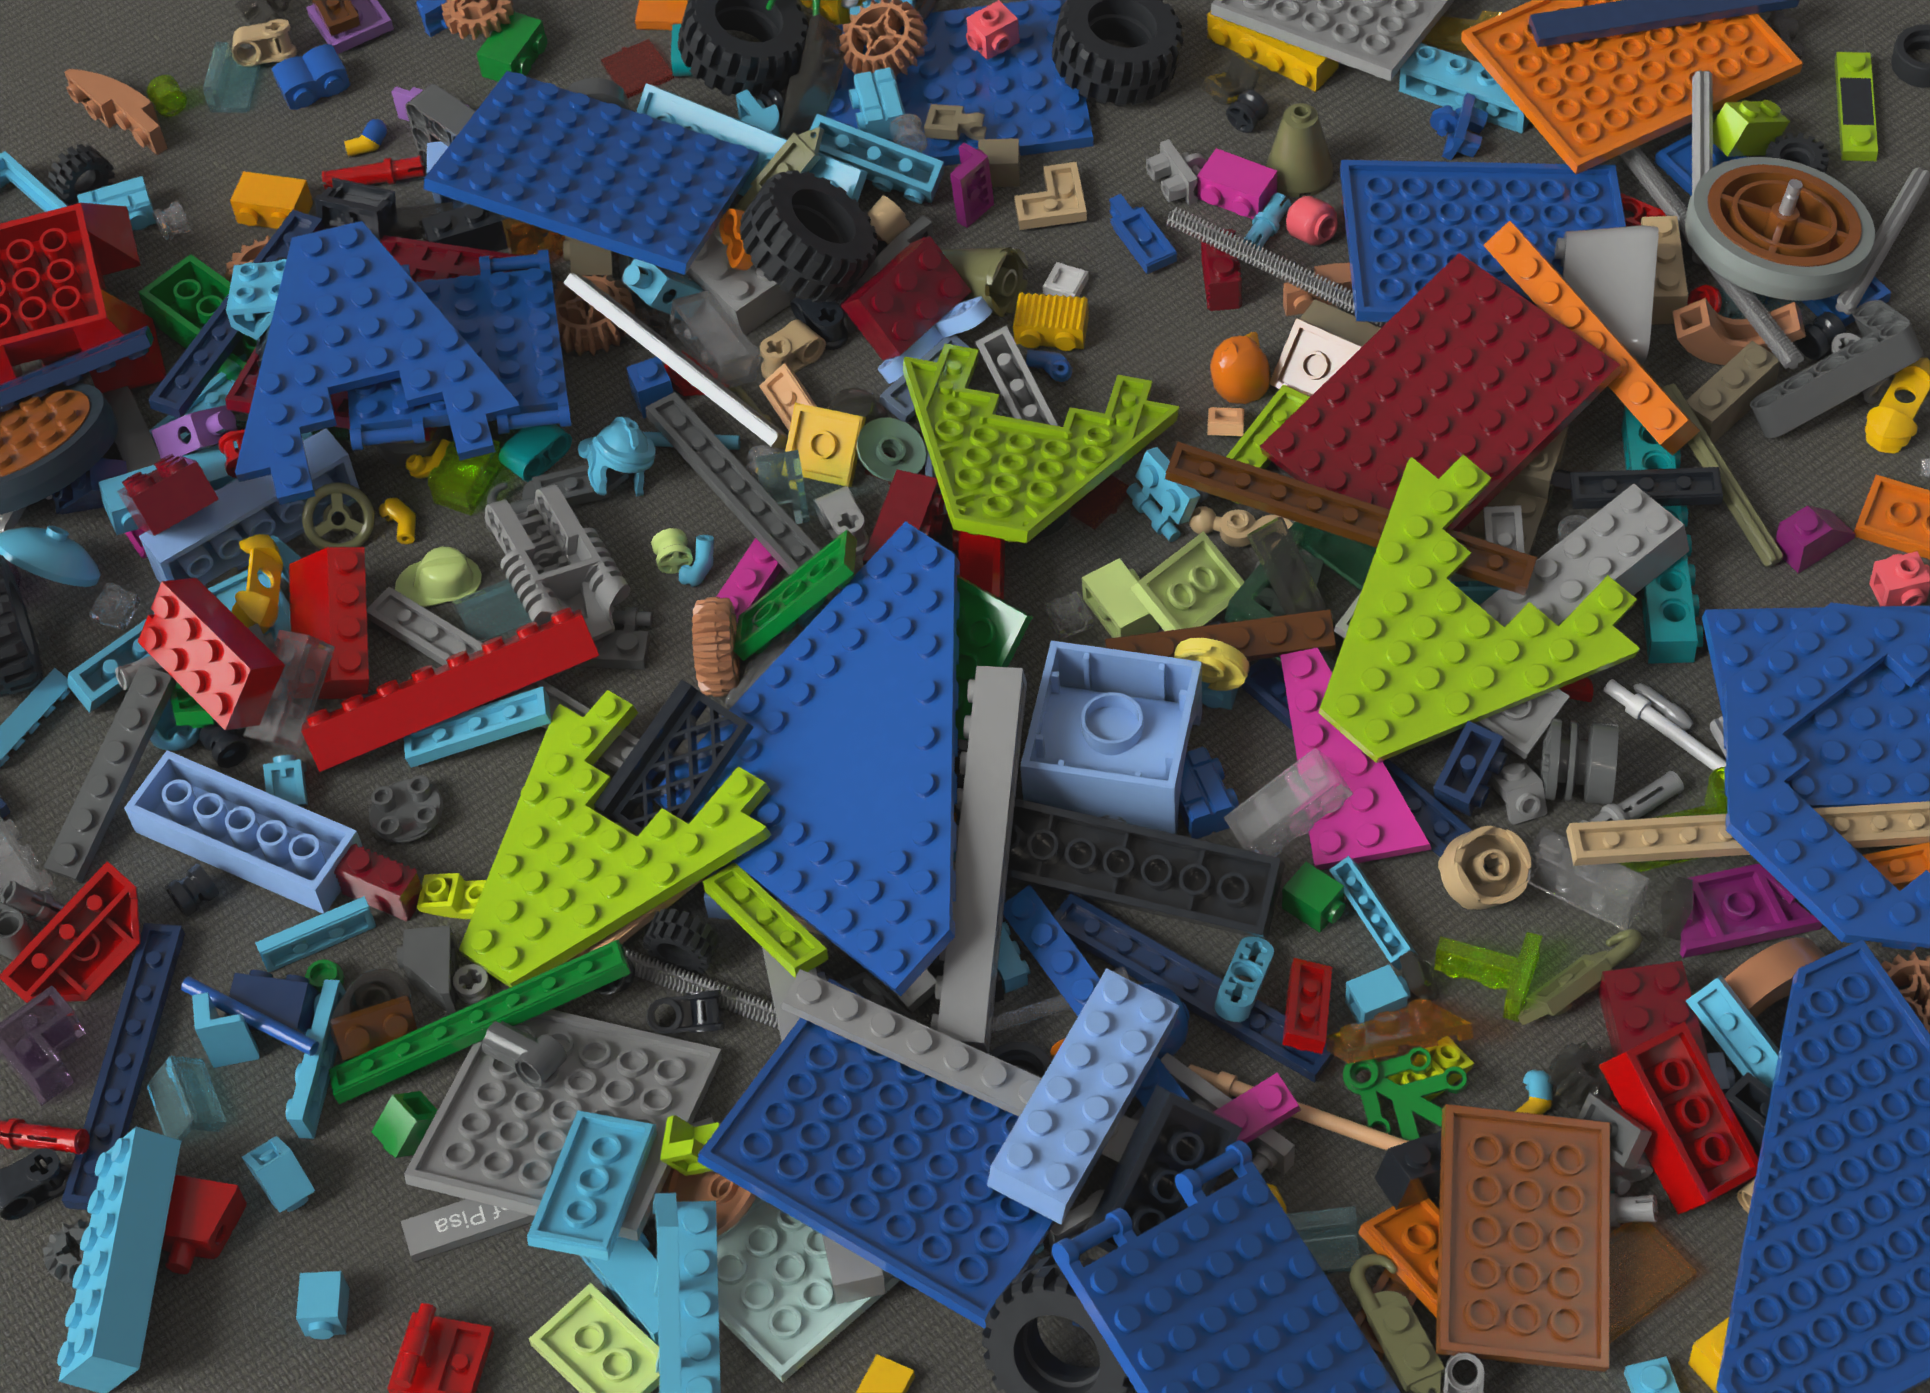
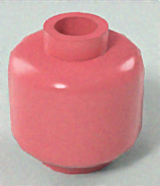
M1303 196L1297 199L1288 209L1286 227L1289 234L1311 246H1319L1330 240L1337 230L1338 222L1335 209L1328 203L1313 196Z

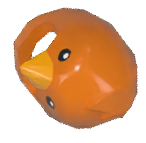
M1251 332L1245 336H1232L1221 342L1215 349L1210 363V370L1214 388L1221 397L1229 403L1247 404L1260 399L1267 392L1270 385L1271 372L1267 357L1260 348L1257 332Z

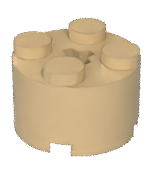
M1483 826L1453 839L1440 857L1438 868L1446 891L1456 902L1466 909L1481 910L1512 901L1525 890L1528 883L1529 868H1531V857L1527 846L1516 833L1495 826ZM1485 863L1487 864V867H1488V869H1486V870H1484V867H1483V866L1485 865Z

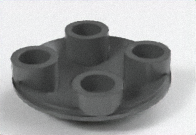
M421 775L395 782L389 786H381L376 788L371 795L372 804L369 810V822L373 831L386 841L394 843L414 841L428 834L437 825L443 813V799L438 789L430 784L428 778Z

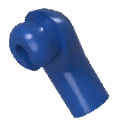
M1027 349L1026 364L1028 367L1042 368L1053 380L1058 382H1064L1071 377L1072 367L1061 353Z

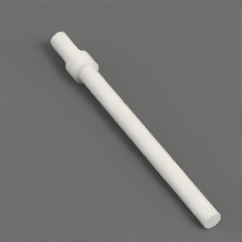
M1611 679L1606 684L1604 692L1625 706V712L1636 720L1643 719L1724 778L1726 760L1652 708V703L1641 694L1637 693L1634 695L1614 679Z

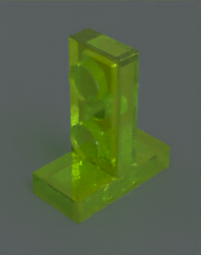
M1527 932L1518 958L1440 937L1436 948L1434 970L1441 971L1452 978L1463 977L1481 982L1484 986L1491 989L1502 988L1508 990L1505 998L1503 1018L1519 1022L1518 1015L1523 1010L1525 998L1527 997L1539 960L1542 936Z

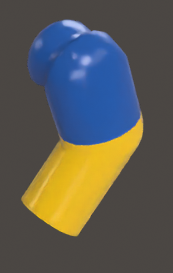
M373 119L367 123L360 137L344 141L348 157L378 150L387 133L386 124L382 120Z

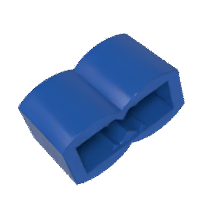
M332 44L317 46L306 52L302 57L285 59L272 68L277 86L290 110L307 107L316 102L320 97H330L339 94L351 85L346 69Z

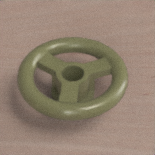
M330 483L315 490L316 497L308 498L302 511V525L308 539L321 550L326 547H361L370 537L375 521L373 506L368 497L357 487L346 483ZM331 494V503L323 511V522L314 527L313 513L316 505L321 499ZM342 494L351 496L359 503L364 515L363 523L352 519L349 507L343 503ZM338 511L344 513L345 518L343 522L336 524L331 521L333 513ZM346 528L358 534L355 538L345 543H332L321 537L330 530L342 531Z

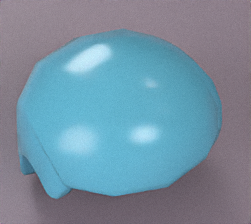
M169 698L150 741L154 746L162 750H184L197 742L202 728H192L189 725L177 726Z

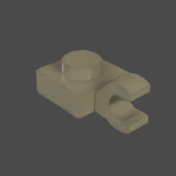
M931 104L924 127L925 137L959 140L960 133H964L973 140L984 139L987 127L983 126L985 115L982 113L965 114L964 106Z

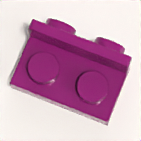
M963 143L959 146L961 164L954 169L950 176L957 222L968 228L994 205L988 156L982 150Z

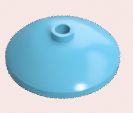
M49 525L47 529L22 527L0 533V555H3L10 563L30 573L55 582L80 587L94 586L100 578V571L95 561L80 544L68 538L69 533L64 529Z

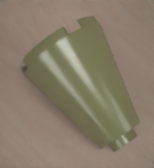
M1294 104L1285 110L1266 162V167L1277 170V192L1289 197H1300V193L1311 192V196L1316 195L1327 188L1333 178V162L1318 113L1314 107L1308 104Z
M1012 247L941 250L971 290L964 299L970 300L982 296L992 309L991 314L1005 317L1004 314L1006 312L1012 314L1016 311L1018 295L1021 292L1025 294L1028 280L1023 279V268L1028 269V261L1021 250Z

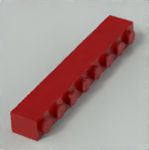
M571 607L562 609L550 616L552 620L539 626L537 622L528 623L516 630L517 635L506 640H503L502 636L492 638L481 644L482 650L468 655L467 651L456 653L446 659L448 663L436 669H433L432 665L422 667L411 673L412 679L400 684H398L397 680L386 682L376 688L378 693L363 698L362 694L355 695L341 702L342 708L330 713H328L327 709H322L306 717L307 722L302 724L301 732L319 772L599 656L581 610L572 611Z

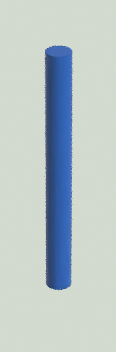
M191 977L185 978L181 985V990L190 995L208 992L215 1008L229 1015L242 1014L247 1024L310 1056H313L319 1048L318 1041Z

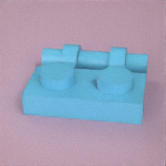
M1158 447L1146 450L1135 475L1143 485V488L1138 483H1134L1128 487L1126 493L1131 497L1132 505L1139 513H1145L1152 521L1151 526L1157 534H1163L1169 542H1174L1181 535V532L1174 525L1175 522L1178 525L1189 522L1201 495L1194 488L1165 479L1170 461ZM1156 501L1163 507L1162 511L1155 504Z

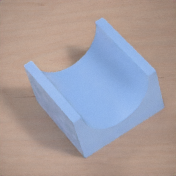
M1051 640L1020 765L1023 800L1177 834L1180 790L1192 725L1200 726L1202 716V662Z

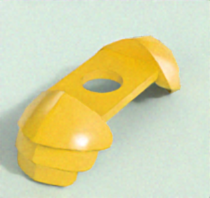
M1920 358L1915 363L1893 374L1895 377L1879 406L1873 407L1868 412L1865 426L1866 441L1877 451L1898 453L1902 447L1908 445L1911 437L1917 433L1918 427L1913 420L1930 391V360L1928 358ZM1899 390H1908L1915 395L1916 399L1911 403H1902L1895 398L1894 394Z
M257 534L239 542L240 549L250 554L246 591H238L235 594L236 603L232 607V613L247 628L258 623L262 633L265 634L278 618L283 561L274 540L267 534ZM258 571L264 572L269 577L271 582L270 588L260 583L257 576Z

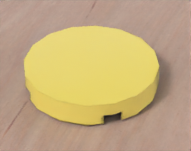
M1190 638L1181 641L1175 649L1174 658L1202 662V681L1210 683L1208 688L1211 690L1229 691L1239 688L1244 684L1248 676L1249 661L1244 654L1233 646L1221 641L1208 638Z

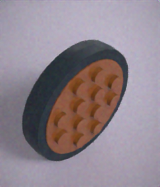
M74 383L68 386H64V384L51 386V391L42 397L26 396L18 400L19 404L17 406L0 412V514L21 509L44 498L52 499V494L81 477L109 450L117 436L118 423L111 405L99 389L83 383Z

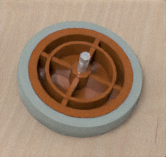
M1770 157L1733 159L1707 171L1698 181L1690 197L1685 219L1686 234L1691 246L1703 262L1713 271L1746 290L1785 300H1818L1844 292L1863 273L1871 257L1875 240V228L1870 213L1861 200L1845 185L1812 167Z

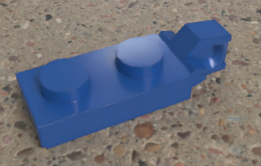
M1122 194L1109 199V213L1112 216L1110 223L1113 226V230L1146 274H1150L1177 261L1176 250L1143 207L1131 208Z

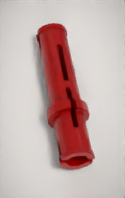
M421 155L400 160L385 158L384 162L330 171L325 170L322 171V181L326 182L323 186L325 190L328 187L333 188V178L365 185L388 182L390 185L396 184V180L420 176L425 177V167L422 165L423 158Z
M11 1118L8 1121L0 1120V1144L10 1150H20L22 1147L35 1149L49 1148L53 1151L70 1152L80 1155L84 1154L89 1147L90 1136L86 1129L29 1124L20 1118Z

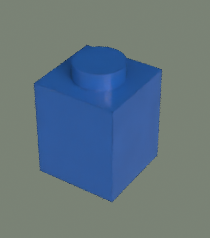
M658 357L626 367L631 393L643 419L647 418L646 406L673 393L671 380L662 361Z

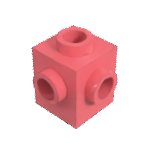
M1000 0L976 11L966 18L968 31L966 33V40L971 49L978 51L986 60L1020 43L1018 18Z
M1918 551L1904 555L1895 554L1887 559L1875 561L1869 584L1879 605L1919 606L1922 603H1926L1930 590V566L1928 564L1924 565Z

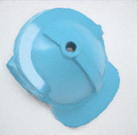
M617 417L610 425L604 427L596 437L584 439L579 443V456L588 460L589 469L587 473L589 481L597 494L603 496L607 494L606 471L608 468L623 473H634L633 481L636 497L644 494V471L653 465L656 450L652 440L647 439L635 421L628 417Z

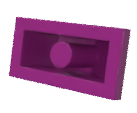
M1807 505L1779 523L1775 541L1783 552V559L1797 573H1800L1853 540L1855 533L1831 510Z

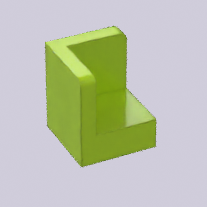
M677 1115L668 1116L660 1160L685 1176L713 1171L698 1162V1155L720 1124L716 1122L694 1127Z

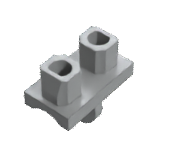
M1169 139L1160 142V153L1146 159L1148 175L1152 180H1157L1164 176L1169 177L1161 181V190L1168 203L1180 198H1184L1188 205L1198 202L1194 188L1198 183L1197 175L1206 164V159L1200 153L1189 154L1184 152L1180 155Z

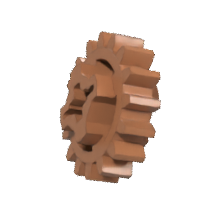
M447 0V3L442 4L444 12L442 15L446 27H449L452 34L459 32L462 39L468 34L472 35L473 40H476L479 34H484L488 38L490 37V31H502L500 24L510 23L509 16L514 15L512 0Z

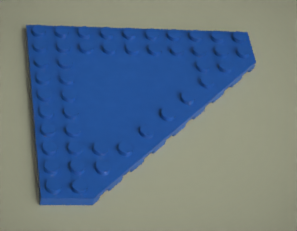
M906 521L858 571L849 584L829 602L729 709V711L751 724L754 728L687 822L689 824L738 766L764 781L769 787L770 792L749 817L765 825L771 836L731 862L737 864L759 885L899 996H902L955 938L953 902L956 901V872L953 870V853L956 852L957 842L954 804H957L955 757H958V729L955 726V710H958L956 665L959 664V637L956 634V622L959 619L960 593L957 590V575H960V561L953 552ZM736 724L720 728L721 742L730 739L738 727ZM711 731L697 743V750L712 745ZM712 755L698 759L699 773L707 771L712 765ZM689 763L675 767V781L689 777ZM666 778L657 787L665 785ZM690 787L676 791L677 805L685 803L689 798ZM667 794L653 798L662 808L667 809Z
M1863 939L1800 967L1793 975L1716 1390L1718 1393H1906L1930 1380V1034Z

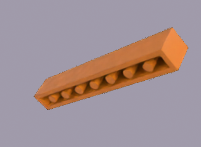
M1509 221L1483 245L1538 308L1620 364L1621 373L1608 387L1665 450L1673 456L1700 432L1697 426L1518 227Z

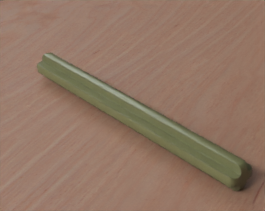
M1674 383L1664 386L1663 390L1700 430L1687 444L1702 468L1719 467L1723 501L1765 567L1777 565L1784 558L1783 552L1678 386Z

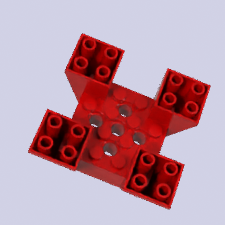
M78 203L0 224V385L23 376L21 368L23 363L80 348L83 352L146 326H149L154 337L152 346L148 348L149 352L133 360H130L128 356L116 360V366L101 373H97L96 369L89 372L95 387L101 393L125 386H128L129 389L163 381L166 377L153 319L107 293L103 275L141 266L127 206Z

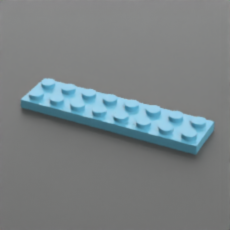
M647 83L636 111L637 113L647 114L652 118L671 124H678L683 128L701 134H709L717 139L743 145L748 149L759 152L756 167L738 193L742 196L751 188L752 181L788 140ZM819 152L818 154L821 158L809 172L813 173L817 178L824 177L830 180V184L837 188L840 186L846 191V195L858 202L868 172Z

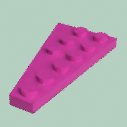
M1313 648L1280 655L1314 866L1319 870L1329 869L1347 856H1350L1356 863L1431 850L1430 843L1383 761L1375 763L1318 713L1332 675L1319 649Z

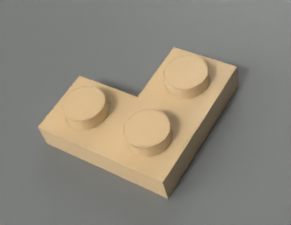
M1077 162L1043 166L1047 191L1014 196L1019 230L1087 221V211Z

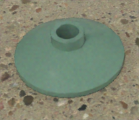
M889 417L877 418L867 423L858 436L856 447L860 461L870 473L880 479L892 482L896 470L918 474L925 464L926 447L920 434L904 421ZM884 453L890 454V455L892 456V458H891V457H888V456L885 455Z

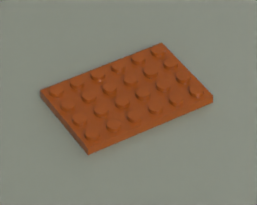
M1445 1104L1442 1109L1436 1354L1453 1356L1458 1353H1470L1479 1359L1605 1372L1609 1368L1610 1122Z

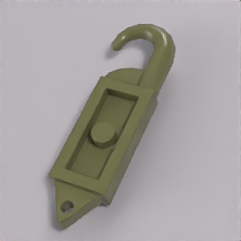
M817 127L799 135L793 133L752 181L751 188L735 205L734 209L746 211L766 181L775 174L791 170H798L800 174L809 172L821 158L818 153L824 129Z
M1626 929L1607 939L1606 945L1611 947L1617 943L1619 944L1610 951H1601L1592 955L1584 954L1525 999L1528 1003L1518 1015L1522 1026L1545 1015H1561L1572 1007V1002L1582 994L1590 993L1599 988L1602 971L1612 970L1640 947L1642 943L1641 932L1636 929Z
M1374 1253L1362 1256L1351 1267L1349 1276L1351 1287L1405 1392L1412 1390L1415 1393H1429L1431 1391L1440 1393L1441 1377L1444 1376L1445 1367L1436 1354L1406 1296L1404 1297L1401 1293L1395 1291H1381L1374 1294L1365 1278V1272L1371 1266H1383L1392 1274L1397 1272V1267L1392 1260L1384 1255Z

